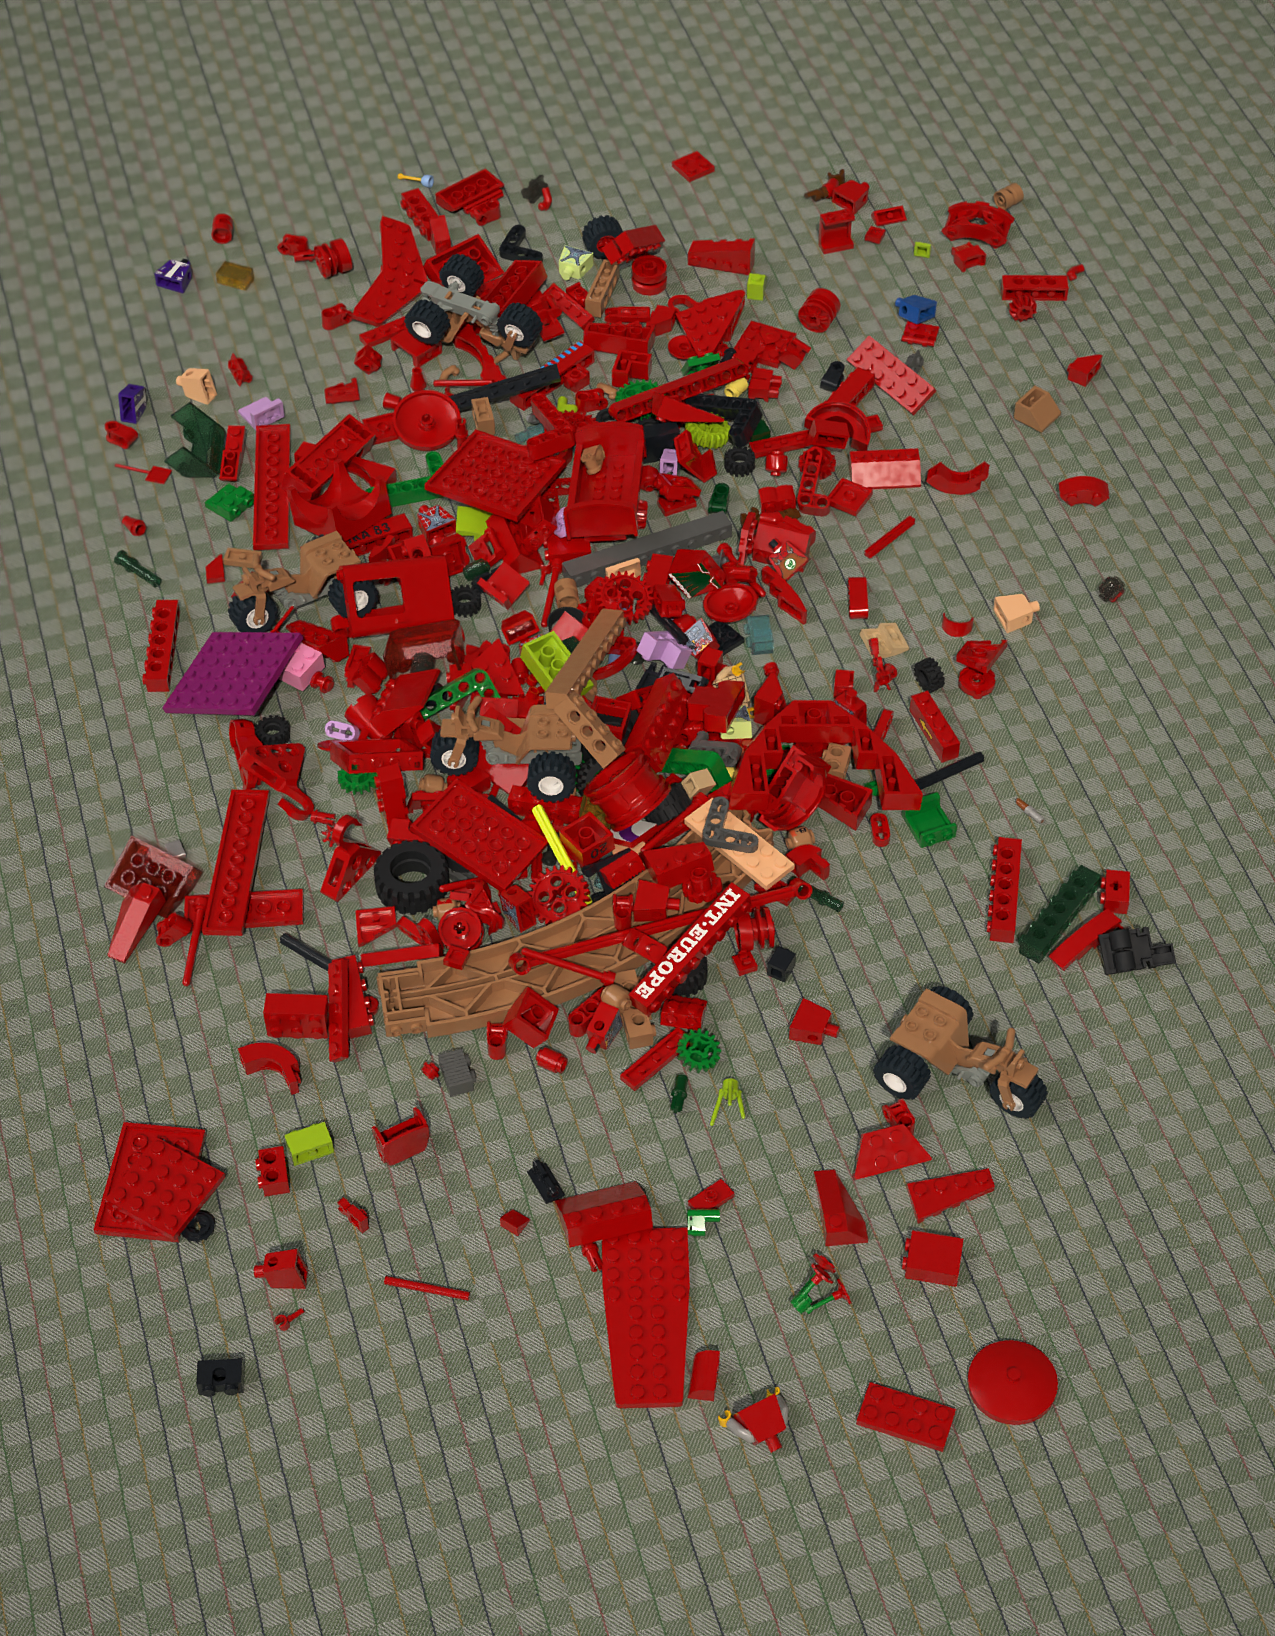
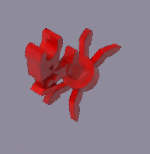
M878 638L868 639L870 652L873 655V666L878 671L875 675L877 681L874 685V692H878L879 686L886 685L887 689L891 690L889 685L891 681L890 671L894 669V666L887 665L886 669H883L882 657H878Z

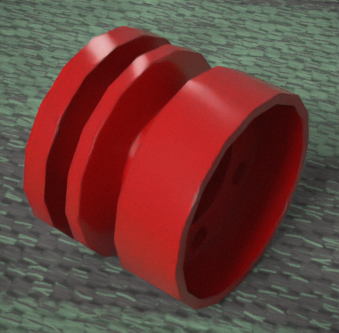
M342 238L330 241L329 246L323 243L321 246L317 245L314 247L317 267L325 279L331 277V275H337V270L339 273L352 270L351 255Z
M817 288L810 293L798 312L799 320L808 330L822 333L828 329L840 311V301L830 290Z
M762 907L761 914L759 909L755 908L753 918L750 917L749 912L743 913L738 923L734 926L738 950L746 949L747 952L753 951L755 941H757L760 950L764 949L765 943L768 949L774 948L775 926L769 908Z

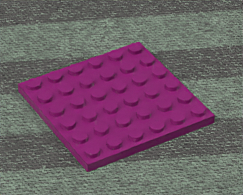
M212 632L162 707L164 712L255 715L303 640V636L301 633Z

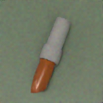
M1019 798L1016 799L1017 806L1025 814L1032 817L1039 824L1045 821V818L1036 812L1031 805H1028Z

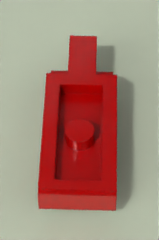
M353 644L344 669L348 688L355 687L352 678L359 669L363 658L372 652L370 646Z

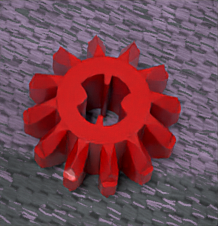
M1018 294V298H1012V302L1009 303L1010 315L1015 321L1018 320L1020 323L1023 320L1027 321L1028 318H1033V314L1037 313V304L1031 295L1027 296L1024 294L1021 297Z
M639 499L637 517L638 529H644L647 520L648 503Z

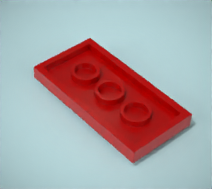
M870 1382L856 1425L943 1452L956 1409Z

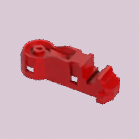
M233 719L229 723L230 745L234 749L243 782V790H251L256 788L257 785H262L263 781L238 763V759L247 747L262 746L263 744L255 735L252 721ZM256 751V754H263L261 751Z

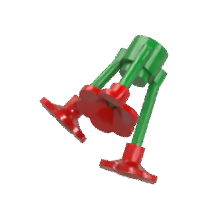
M815 1253L813 1257L817 1264H811L815 1271L814 1274L790 1301L801 1315L805 1311L809 1315L813 1310L840 1298L845 1299L849 1305L852 1304L843 1283H841L840 1279H837L838 1290L831 1293V1296L812 1306L810 1305L813 1302L807 1295L810 1290L822 1280L832 1284L834 1281L827 1272L833 1274L836 1272L835 1266L824 1256H819Z

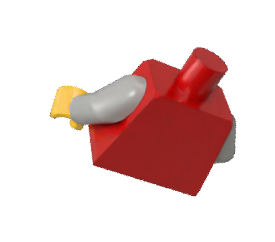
M775 1387L774 1394L770 1393L769 1389H767L765 1399L733 1415L734 1418L731 1417V1413L728 1410L724 1411L726 1419L718 1416L720 1426L727 1427L736 1436L747 1443H752L754 1446L765 1441L770 1453L782 1448L777 1434L786 1430L789 1407L780 1395V1388Z

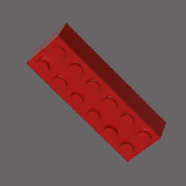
M514 260L485 296L483 301L488 300L489 303L499 305L500 313L497 315V318L501 316L511 303L525 305L548 277L542 261ZM475 322L471 323V325H473L475 329V333L479 334L482 327L477 325Z
M674 673L655 680L624 746L626 749L625 753L635 748H642L645 753L644 755L650 758L649 764L656 773L663 770L688 715L687 700L688 697H691V694L687 692L681 680Z

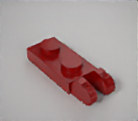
M609 307L605 310V322L613 324L619 321L628 323L639 320V322L644 323L650 321V307Z

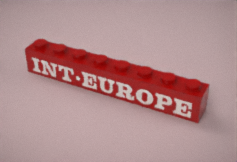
M731 882L628 994L632 1002L631 1005L648 1017L653 1012H657L662 1002L672 996L679 983L682 984L692 969L695 970L699 966L700 960L705 955L707 956L711 953L713 946L718 941L723 940L726 932L738 923L743 913L746 914L750 910V894Z

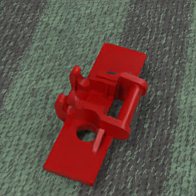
M540 290L535 292L526 306L532 308L541 318L540 321L543 323V329L539 335L542 340L548 341L565 333L556 318L562 314V310L560 307H557L551 293L543 295Z

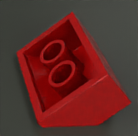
M759 521L753 545L752 560L772 565L768 557L774 551L768 544L774 538H777L781 544L786 541L792 542L809 556L811 533ZM806 565L803 568H801L798 572L803 573Z

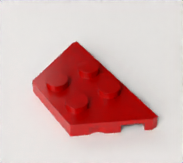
M748 512L741 530L738 565H745L748 555L752 554L758 524L755 512Z
M498 638L471 663L472 670L475 668L484 669L500 697L508 698V695H515L524 698V691ZM479 672L475 675L478 682L484 678L483 673ZM492 689L484 691V697H491L493 694Z
M991 640L967 641L957 653L956 662L987 674L1007 648L1008 640H1002L1001 644H991Z
M904 1124L861 1134L860 1149L856 1157L857 1163L855 1173H853V1180L932 1160V1158Z

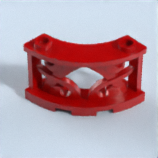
M965 201L948 208L949 216L941 232L950 241L959 238H975L988 243L996 249L1007 242L1006 238L1015 218L1000 207L997 209L990 206V203L982 201L967 203ZM982 218L987 224H975L968 220Z

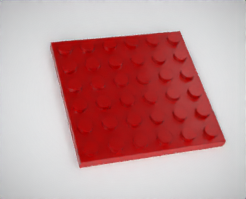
M475 429L425 483V490L518 522L532 506L535 499L547 489L566 467L567 460L552 455L539 460H532L529 458L526 446Z

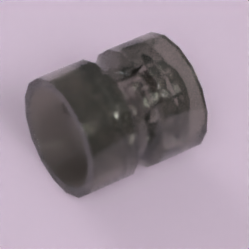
M426 652L416 653L412 658L410 673L435 669L436 660L434 656Z

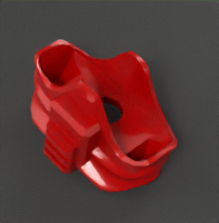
M482 879L467 882V890L473 893L465 903V908L476 913L481 923L489 925V936L492 933H496L499 929H503L506 923L500 915L501 910L497 902L492 903L491 891L487 882Z

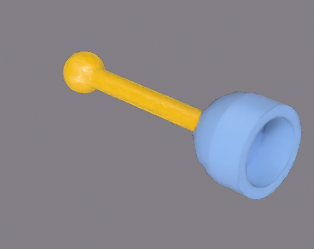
M399 173L397 176L400 180L404 178L421 181V184L428 188H431L434 183L432 175L416 178Z

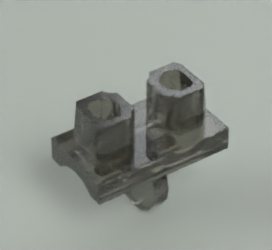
M539 175L536 179H532L529 182V186L521 190L523 198L529 199L531 204H534L541 195L543 196L542 189L548 187V184L544 182V176Z

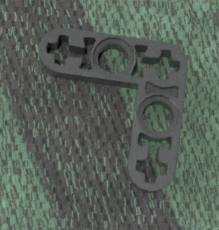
M725 797L714 798L703 829V842L708 846L744 853H754L757 851L759 839L756 835L724 828L729 812V801ZM719 805H723L721 806L720 812H718L717 810ZM719 819L721 820V822L718 824H713L711 820ZM711 830H713L714 836H712V838H709L711 835ZM728 837H733L736 840L732 843H729L725 839Z

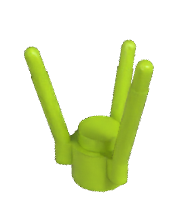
M729 1078L723 1081L722 1089H719V1096L711 1117L710 1126L714 1125L723 1097L728 1100V1106H731L732 1100L737 1098L741 1118L745 1119L742 1091L739 1090V1082L737 1080Z

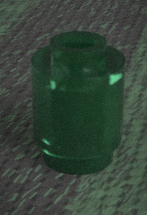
M480 558L467 564L463 568V574L466 580L473 581L476 576L486 572L489 573L490 565L487 560Z

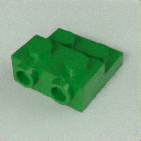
M228 483L205 502V507L231 522L254 504V496L242 486L236 488Z

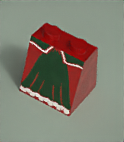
M677 550L668 572V576L688 599L721 588L726 577L724 571L706 550Z

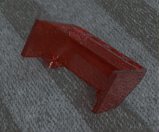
M452 619L392 631L383 654L389 678L395 679L397 672L405 673L409 671L415 662L444 657L447 658L448 662L456 664L458 670H462L465 652L460 621Z

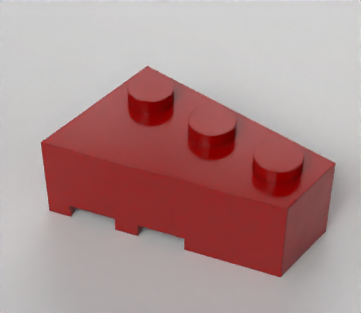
M398 763L376 768L377 776L374 777L375 787L378 788L375 789L377 800H380L377 801L379 813L383 812L388 831L392 818L409 819L407 815L409 811L405 802L406 793L403 776Z

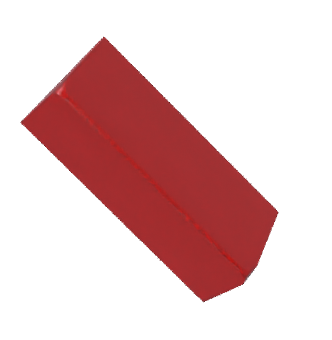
M903 205L873 211L871 214L876 227L907 221Z

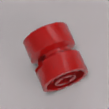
M227 214L216 215L212 223V239L220 244H226L231 241L233 219Z

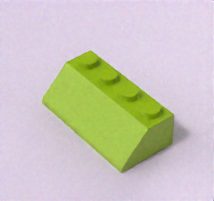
M552 631L523 644L520 658L546 692L571 653L557 634ZM590 679L587 682V686L583 688L581 696L593 688L594 684Z

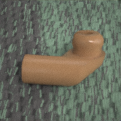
M456 365L449 366L442 371L439 380H448L451 374L457 376L460 371Z

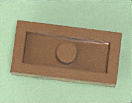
M227 548L223 563L229 566L253 568V554L258 553L261 562L263 557L262 551Z

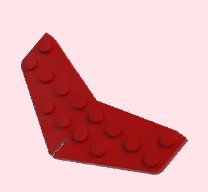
M382 216L379 225L383 270L356 305L351 319L377 327L383 325L422 294L421 287L428 281L411 227L404 222Z

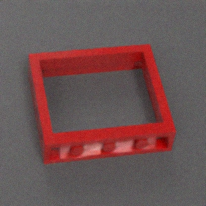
M403 737L330 741V760L348 774L376 772V768L397 763L401 771L423 770V751ZM352 764L357 765V770H352Z

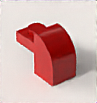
M805 844L797 846L786 854V857L795 864L791 872L798 878L809 870L823 881L829 877L830 864L826 859L821 858V848Z

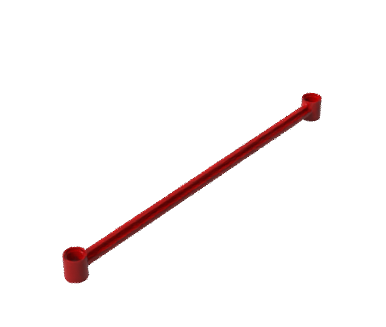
M795 878L789 883V886L750 896L751 908L794 896L801 900L808 899L812 894V887L803 879ZM803 885L802 891L798 892V888ZM707 908L633 928L649 936L694 924ZM631 928L541 953L563 959L623 943ZM518 952L512 954L508 960L510 968L518 975H526L531 967L545 964V962L524 956ZM523 960V965L516 968L517 962Z

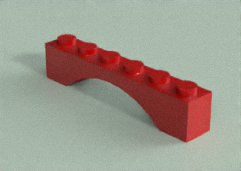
M465 322L452 340L454 346L470 353L479 361L483 368L480 379H494L495 382L506 379V376L501 374L500 367L494 363L493 356L489 355L486 345L482 344L480 336L476 335L473 325L470 326L468 322Z
M303 441L294 453L295 462L315 444ZM356 456L345 465L347 472L364 479L370 487H374L375 478L378 476L384 477L386 484L396 483L397 481L396 468Z

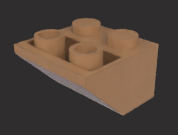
M1037 386L1031 388L1015 404L1014 419L1041 433L1061 415V411L1050 393Z

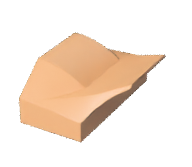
M639 558L605 568L606 576L610 578L611 573L617 576L618 571H620L621 575H624V572L627 571L628 575L634 572V577H638L641 575Z

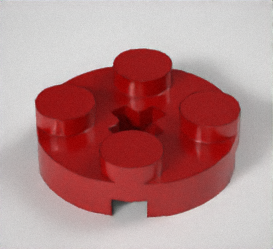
M967 666L960 672L958 686L964 693L972 696L974 699H981L994 690L995 674L991 669L985 674Z

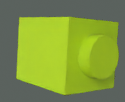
M749 273L747 299L763 301L767 283L766 275Z

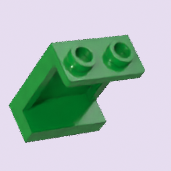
M938 792L923 796L920 810H902L901 815L920 848L932 846L956 837L957 825L956 823H950L941 808V797Z

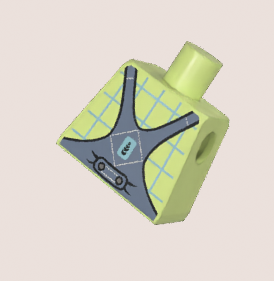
M565 245L559 259V273L564 280H569L571 277L581 279L593 267V252Z
M746 705L740 707L727 733H720L722 739L752 738L751 719Z

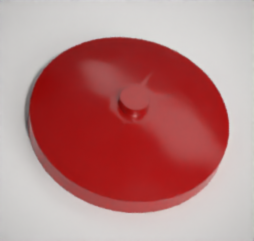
M433 390L416 391L405 396L395 407L393 412V428L400 441L408 447L420 451L437 450L445 447L455 439V420L461 417L460 411L456 403L441 392Z
M1005 1340L992 1343L977 1353L969 1367L967 1384L971 1399L986 1416L1004 1424L1023 1425L1040 1419L1050 1410L1056 1398L1058 1378L1053 1364L1039 1349L1024 1342Z

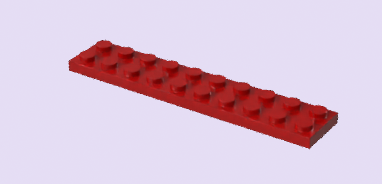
M290 424L256 426L253 550L289 548L290 504L287 492L281 488L285 472L290 468Z
M231 789L202 927L203 935H243L270 797L269 790Z

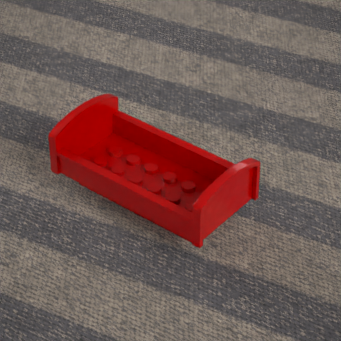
M609 421L577 428L575 430L576 447L568 503L563 512L567 540H571V537H584V540L590 542L627 540V535L629 534L638 536L637 517L644 457H647L644 427L636 423ZM600 444L605 452L602 468L599 472L589 475L587 474L584 462L580 459L583 449Z

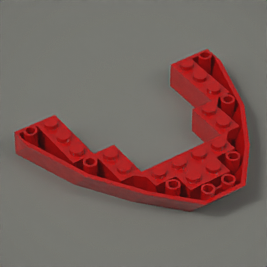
M793 700L769 720L741 754L727 794L729 810H767L769 786L766 769H779L781 766L783 755L781 743H851L855 768L875 769L882 810H920L923 798L922 791L897 753L866 724L831 700Z

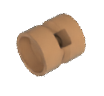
M1012 183L994 193L996 206L1004 210L1018 204L1024 198L1022 188L1017 183Z
M562 578L554 584L557 607L577 608L580 600L576 582L571 578Z

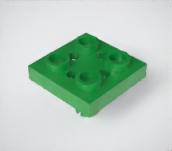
M711 352L705 354L704 357L698 358V356L688 358L681 369L682 375H689L718 364L721 360L719 353L714 354Z

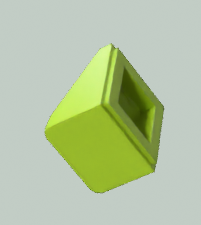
M915 241L914 256L930 258L932 252L931 244Z

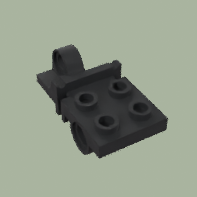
M1146 926L1142 928V933H1140L1139 928L1112 931L1098 936L1106 975L1146 969V963H1148L1149 969L1175 964L1173 944L1152 946L1149 927Z

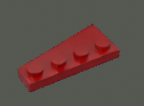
M988 1168L907 1183L906 1188L917 1223L919 1224L925 1218L932 1215L935 1217L948 1208L952 1207L953 1209L960 1206V1203L964 1201H971L994 1191L995 1185Z

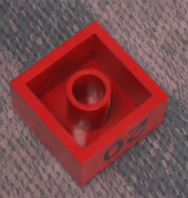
M591 812L586 813L559 830L560 841L565 850L582 867L594 863L615 849L613 833Z

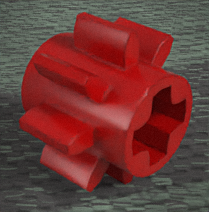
M336 823L333 827H330L327 824V830L321 831V833L325 835V838H323L322 841H329V847H332L334 843L332 841V838L329 837L331 836L330 832L333 831Z

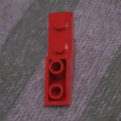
M228 425L226 445L222 455L220 481H237L239 478L245 452V426Z

